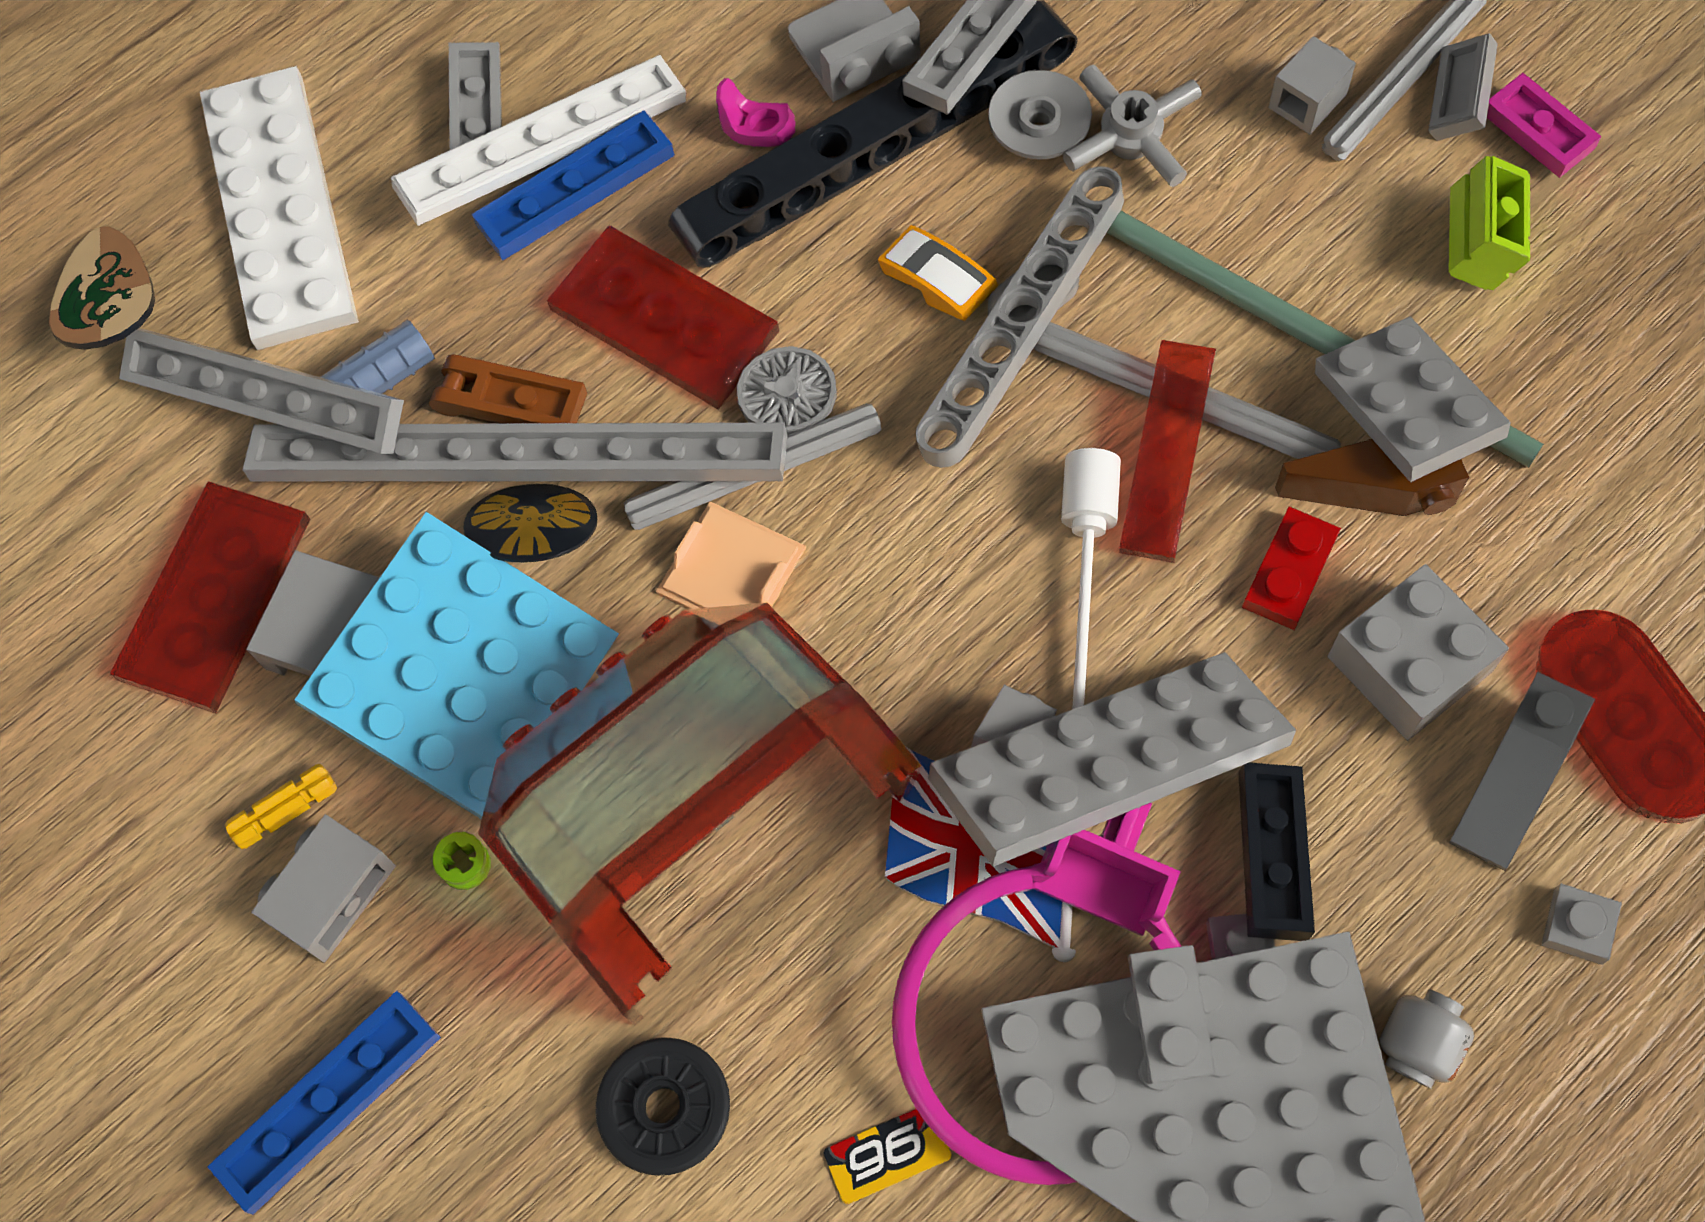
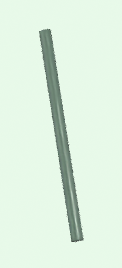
M1123 211L1119 212L1107 231V234L1323 354L1356 341ZM1510 425L1508 437L1490 445V447L1529 468L1544 444Z

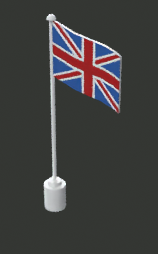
M1083 448L1069 452L1065 457L1061 521L1065 526L1072 528L1073 534L1083 537L1072 710L1083 706L1085 700L1094 538L1103 536L1106 530L1115 527L1118 521L1121 459L1111 451L1098 448ZM897 741L885 878L898 888L926 902L945 906L951 899L969 887L991 876L1041 863L1047 845L993 867L928 780L930 765L935 761L910 750ZM1035 889L995 899L970 913L1006 924L1053 947L1052 954L1060 962H1068L1076 954V950L1070 949L1073 906Z

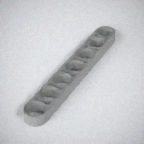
M1102 166L1093 167L1082 172L1076 179L919 422L916 429V441L922 457L930 465L940 468L950 467L965 457L1121 211L1124 203L1122 182L1119 174L1113 169ZM1105 186L1113 190L1110 197L1105 200L1092 201L1085 197L1088 191L1095 187ZM1080 225L1088 229V233L1079 240L1069 241L1060 236L1062 231L1070 226ZM1046 265H1057L1063 269L1060 276L1054 280L1042 281L1035 277V273ZM1021 305H1029L1037 309L1036 314L1024 322H1016L1008 317L1014 308ZM1003 346L1011 350L1007 359L1000 363L992 364L982 360L983 354L992 347ZM974 387L984 391L983 398L974 405L963 406L955 402L956 396L966 388ZM940 430H950L957 434L956 440L946 448L936 449L928 445L929 438Z

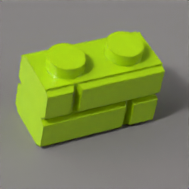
M1485 156L1470 169V174L1463 175L1450 187L1448 272L1450 276L1481 289L1494 290L1509 278V273H1516L1530 262V241L1528 239L1530 236V174L1527 170L1495 156Z

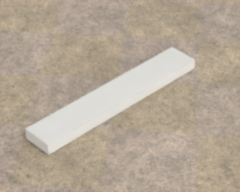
M658 55L391 177L392 187L417 226L569 156L643 110L650 117H653L686 101V90L663 58Z

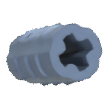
M407 319L391 331L383 332V336L368 346H361L359 352L343 362L339 361L336 367L320 377L383 394L387 390H393V386L408 376H415L417 370L434 360L435 357L421 334Z

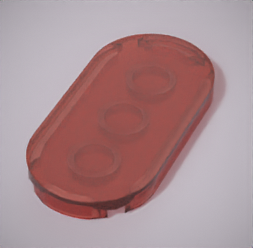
M1582 610L1571 613L1556 622L1544 636L1539 647L1536 674L1539 672L1595 699L1576 740L1617 797L1633 812L1646 818L1652 816L1660 820H1666L1664 823H1687L1705 815V712L1649 637L1632 621L1616 613L1604 610Z

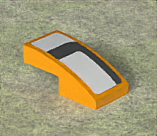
M910 225L877 259L885 275L921 290L927 305L962 321H966L998 287L996 278L971 258L940 238L914 225Z

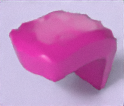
M724 78L720 81L716 91L719 120L723 132L732 140L742 145L754 147H777L791 139L796 131L795 116L787 103H759L751 101L740 93L734 82L729 78Z

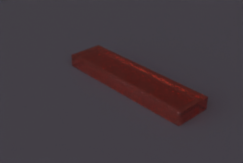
M1161 340L1119 553L1175 563L1216 348Z

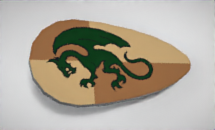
M99 227L91 231L77 245L67 260L51 302L49 325L53 336L66 347L82 350L105 347L129 336L140 328L151 315L155 303L152 279L141 255L130 239L111 227Z

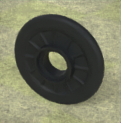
M676 1038L650 1039L624 1051L607 1069L597 1092L596 1122L605 1146L625 1166L647 1175L665 1176L677 1174L699 1164L717 1146L728 1123L730 1095L727 1081L719 1065L703 1049L693 1043ZM659 1089L675 1091L680 1100L677 1115L666 1123L653 1122L646 1113L648 1098Z

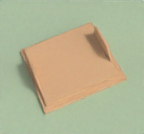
M710 501L698 522L693 521L675 551L674 562L657 588L656 593L754 639L805 551L806 546Z

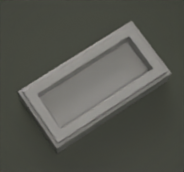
M1490 33L1442 47L1428 130L1437 141L1485 128L1498 45Z

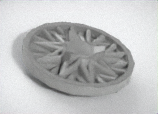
M793 346L771 349L756 356L743 369L737 384L739 408L748 423L785 422L787 435L825 420L832 412L837 398L835 374L826 360L811 350Z

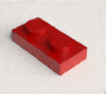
M1288 506L1247 593L1242 608L1295 631L1341 528Z

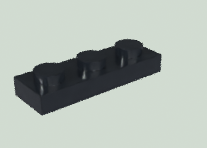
M1249 762L1242 765L1238 772L1247 935L1252 938L1291 941L1310 940L1315 933L1303 768L1301 766Z

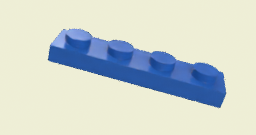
M643 110L472 214L476 226L503 261L674 157L672 143L647 112Z
M395 991L207 1167L243 1211L254 1215L427 1052L441 1036L403 994Z

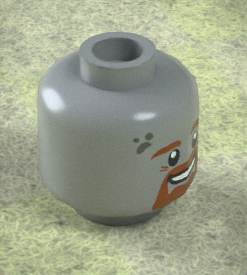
M1428 989L1424 999L1413 995L1402 996L1397 1001L1379 1039L1380 1048L1389 1056L1385 1065L1432 1089L1435 1081L1441 1083L1453 1081L1474 1039L1472 1027L1459 1017L1464 1006L1431 989Z

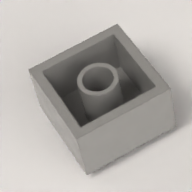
M1424 564L1342 629L1327 657L1394 728L1409 741L1489 676L1509 650V647L1427 564Z

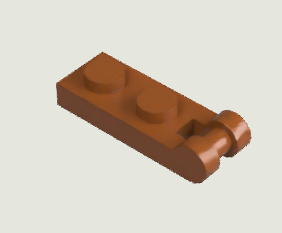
M452 354L446 357L441 370L444 380L440 387L434 388L429 406L436 412L446 416L455 417L461 414L501 424L577 423L587 396V390L583 382ZM474 383L471 393L463 391L465 385Z

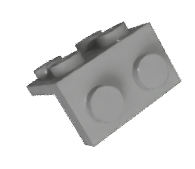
M836 0L791 22L788 26L789 38L832 102L920 59L919 19L909 6L892 14L883 0Z

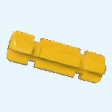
M315 764L299 775L301 778L299 782L288 781L251 805L253 811L247 814L245 810H242L228 819L225 827L232 841L241 849H247L263 839V831L268 829L272 833L310 809L309 802L316 799L319 803L334 794L337 787L328 770L321 764Z

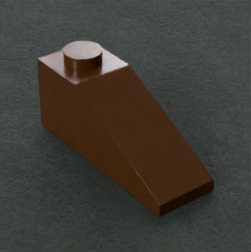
M1369 439L1283 463L1275 489L1278 496L1282 498L1406 516L1421 511L1425 515H1434L1444 512L1456 504L1469 479V475L1462 459L1410 482L1375 441Z

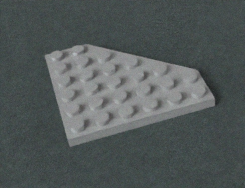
M1350 932L1197 963L1216 1075L1149 1084L1131 977L981 1009L1008 1135L1136 1222H1425Z

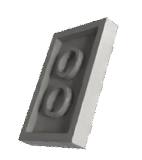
M1407 317L1316 358L1315 375L1410 482L1508 437L1511 422L1411 317Z

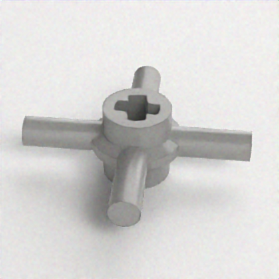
M1090 65L1085 68L1079 78L1104 107L1105 112L1102 117L1101 132L1063 153L1064 162L1069 170L1075 171L1111 150L1116 156L1127 160L1139 159L1145 156L1171 187L1180 184L1185 179L1187 172L1160 142L1163 134L1164 119L1201 98L1202 93L1198 83L1191 79L1155 100L1148 93L1139 90H1129L1119 94L1096 65Z

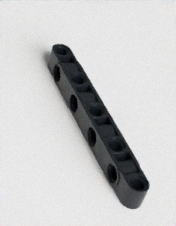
M1044 0L1037 1L949 114L905 96L902 80L909 73L907 72L686 200L673 211L669 218L668 226L698 267L706 268L716 265L989 108L996 90L1009 78L1027 71H1051L1072 55L1078 42L1077 36Z

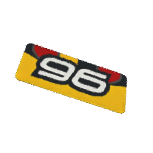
M914 1109L827 1147L824 1150V1157L842 1201L845 1204H850L950 1160L951 1151L926 1124L918 1110Z

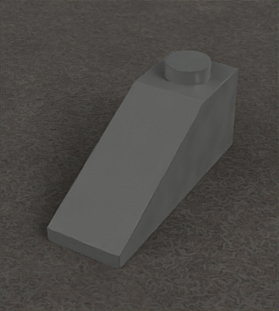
M1537 672L1449 843L1506 871L1574 743L1595 699Z

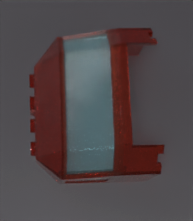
M768 602L685 609L673 619L668 614L662 616L642 634V638L645 641L628 655L624 651H619L602 663L596 671L599 678L585 689L580 691L577 687H574L561 695L550 707V711L553 714L534 728L531 724H527L514 732L503 744V748L506 751L497 757L478 831L479 836L621 1014L634 1026L644 1018L635 1007L646 996L638 985L649 974L658 982L673 969L623 908L629 900L713 831L720 830L735 817L734 814L825 740H827L876 799L888 790L900 803L909 795L922 767L868 702Z

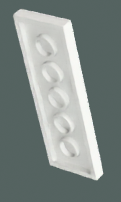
M297 66L200 92L250 340L256 349L261 350L357 323L358 317L303 78Z

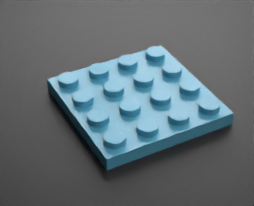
M425 512L295 698V704L494 827L619 633L507 562L492 558L489 555L491 552L428 512Z

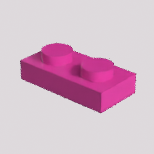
M1523 72L1489 99L1487 119L1559 178L1596 149L1602 137Z

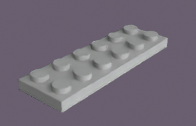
M1224 652L932 762L928 780L994 867L1291 746L1296 729Z

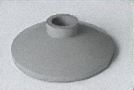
M1048 70L1027 71L1009 78L996 90L989 105V125L996 140L1008 151L1029 159H1050L1063 155L1064 152L1082 142L1091 124V104L1083 88L1073 79L1061 73ZM1040 122L1046 125H1034V123Z

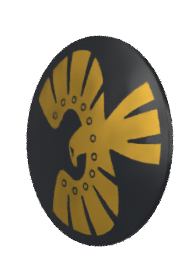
M526 484L502 489L481 499L467 513L463 528L464 535L491 552L489 555L492 558L507 562L527 563L557 558L579 548L595 532L598 516L593 503L586 496L575 490L551 484Z

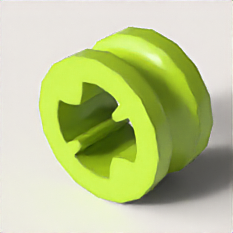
M454 832L445 836L437 844L433 852V866L436 873L450 887L458 890H468L480 885L487 878L491 868V857L487 848L473 834ZM462 849L467 855L475 851L476 857H469L473 866L468 871L462 873L457 867L448 870V865H455V861L451 856L456 851Z

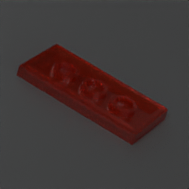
M610 225L547 300L550 310L718 410L737 387L743 369L756 356L764 352L779 332L778 321Z
M208 481L110 675L117 681L216 714L257 626L311 520L306 512Z

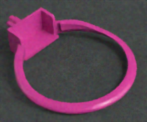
M1152 803L1107 820L1101 837L1087 830H1082L1048 844L1041 863L1009 870L991 876L969 887L951 899L930 919L913 942L903 962L896 984L892 1010L893 1046L903 1084L919 1114L937 1137L965 1160L989 1173L1028 1184L1058 1185L1077 1182L1049 1162L1015 1157L981 1142L957 1123L943 1107L926 1077L916 1040V1004L925 970L942 940L968 914L995 899L1035 889L1140 936H1143L1147 930L1154 937L1149 943L1154 951L1182 947L1164 918L1181 871L1134 851Z

